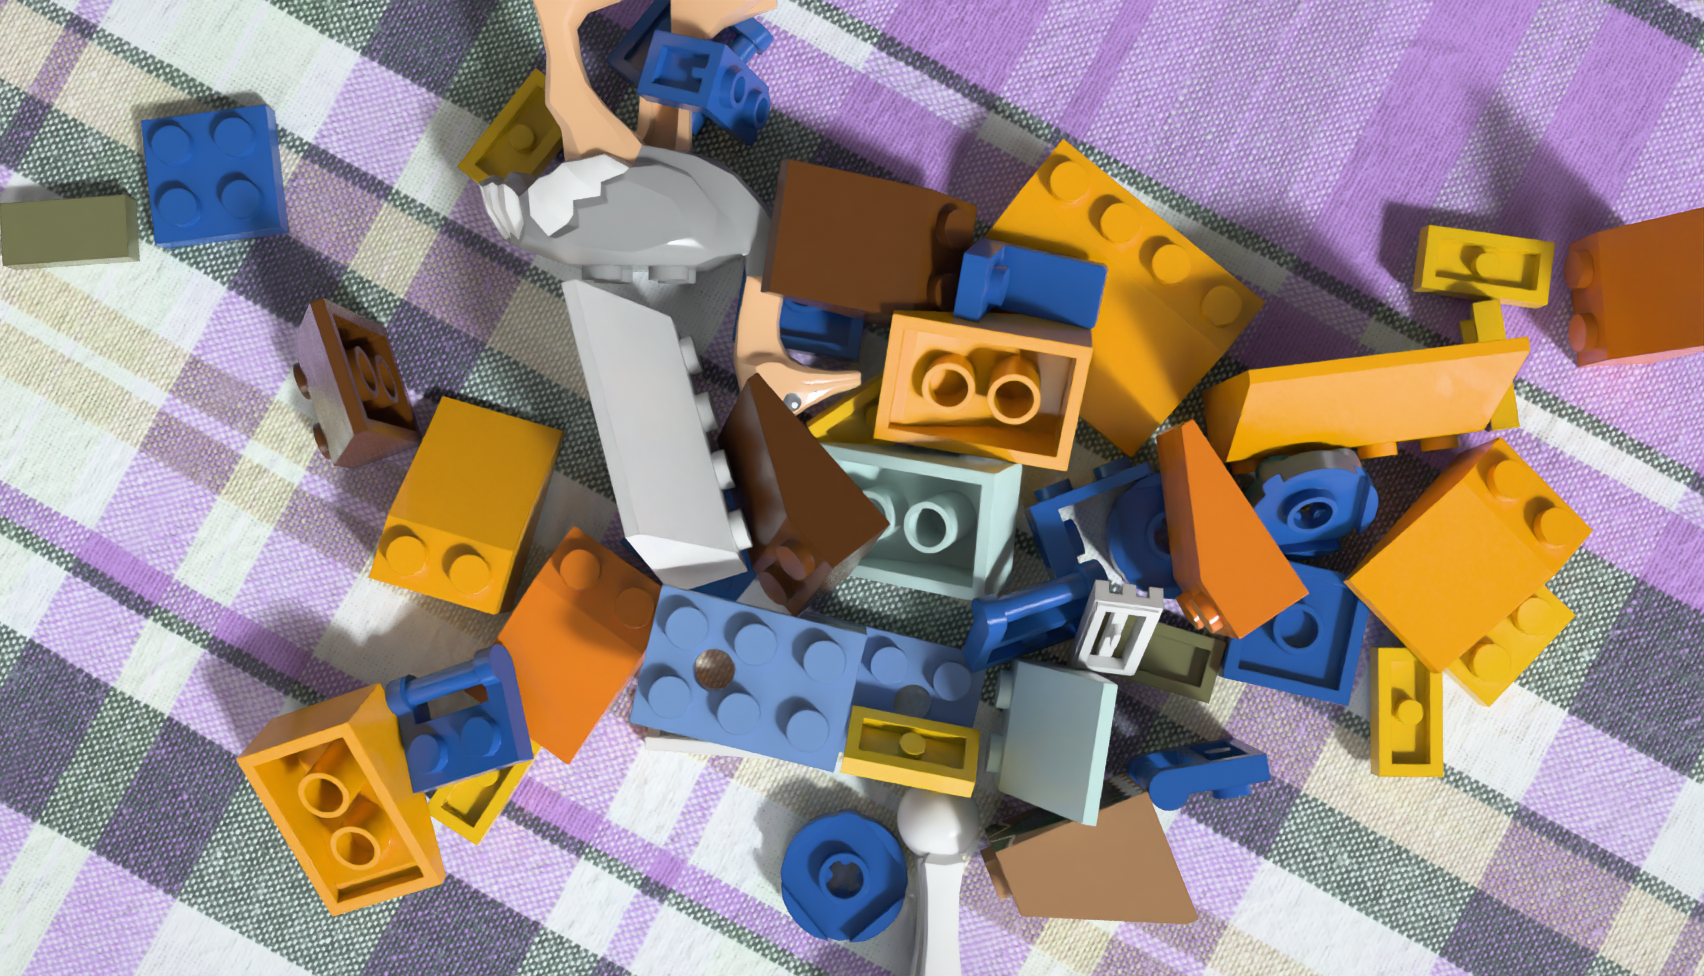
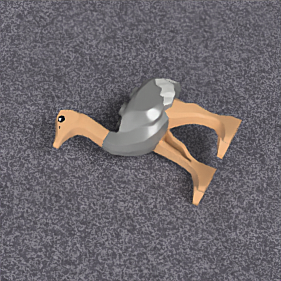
M532 0L540 23L547 56L545 105L561 128L565 162L558 166L551 174L538 179L529 173L512 171L505 178L494 174L479 182L485 211L502 235L503 240L526 251L582 269V280H594V283L631 284L633 283V272H648V280L658 281L660 284H696V272H713L728 263L743 258L747 278L737 319L733 352L740 392L747 379L758 372L797 416L806 408L834 394L860 386L861 372L858 370H830L806 366L792 358L785 351L780 339L779 328L783 298L760 292L773 212L739 175L721 161L693 152L692 111L649 102L640 96L637 130L634 132L610 111L591 88L582 62L577 29L588 13L623 0ZM671 0V33L709 41L724 28L777 9L778 1Z

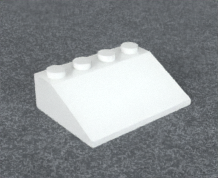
M576 279L562 282L561 285L625 538L664 585L667 584L688 590L748 571L742 550L752 547V540L742 510L731 511L725 490L736 487L725 450L714 452L709 432L719 429V423L708 391L698 394L693 375L703 372V366L693 336L681 338L669 315Z

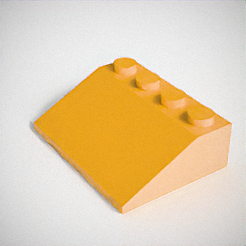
M1062 139L985 236V238L1107 265L1108 274L1098 321L1091 329L1093 351L1078 417L1123 454L1128 455L1129 458L1139 450L1223 356L1266 303L1064 139ZM992 308L988 312L999 314H1020L998 308Z
M1529 337L1248 370L1202 391L1208 442L1223 464L1231 463L1232 475L1253 473L1263 460L1274 455L1292 456L1310 451L1357 448L1360 460L1398 455L1397 443L1420 440L1421 452L1462 447L1460 435L1484 431L1530 352Z

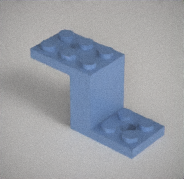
M665 584L661 588L629 723L834 772L839 752L844 753L853 705L897 713L894 708V699L897 692L907 685H919L928 691L931 698L930 708L922 719L973 728L987 669L972 673L961 648L809 611H804L798 617ZM709 649H718L731 657L735 666V674L729 685L720 689H712L700 682L696 675L695 667L697 659L702 652Z

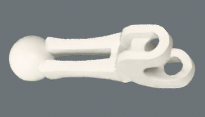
M911 787L903 796L897 814L900 835L907 847L913 852L917 880L916 935L909 976H962L958 936L959 893L964 861L960 855L973 844L978 834L980 825L979 809L972 795L971 798Z

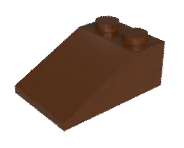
M792 159L781 160L760 292L890 329L894 310L954 312L964 252L972 246L977 206L933 189Z
M325 298L310 302L293 342L299 361L293 365V373L302 395L306 399L312 400L319 421L313 425V433L322 455L328 460L331 459L333 466L355 469L419 447L423 437L386 327Z
M757 372L747 379L717 438L719 449L725 450L733 472L736 487L730 489L736 510H742L753 546L747 548L752 569L759 576V582L765 594L776 604L784 605L792 615L798 616L851 574L890 523Z

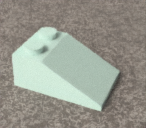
M819 442L890 523L849 576L970 601L989 593L998 594L1011 585L1022 464L938 449Z
M1024 658L1013 659L1010 671L1000 669L996 684L994 706L995 708L1004 709L1000 734L990 733L984 765L985 771L994 773L993 783L998 791L1075 822L1096 826L1118 685L1090 670L1075 669L1068 665Z

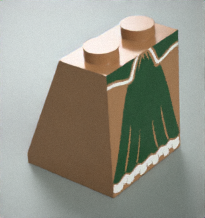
M1125 772L1103 780L1096 826L1081 824L1043 808L1036 807L984 828L991 846L980 850V853L1001 902L1012 897L1021 917L1189 924L1199 920L1148 791Z

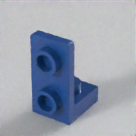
M660 30L654 31L636 93L649 102L705 114L738 143L752 146L757 131L764 127L769 116V87L726 44Z
M982 237L964 252L953 317L979 323L992 308H998L1092 329L1098 321L1108 267L1100 262Z
M1127 455L1092 469L1097 480L1093 483L1073 490L1068 478L1033 492L1038 504L1023 509V512L1050 580L1073 573L1074 566L1079 564L1077 557L1085 554L1084 544L1077 526L1072 519L1063 521L1059 509L1154 473L1150 461L1133 467Z

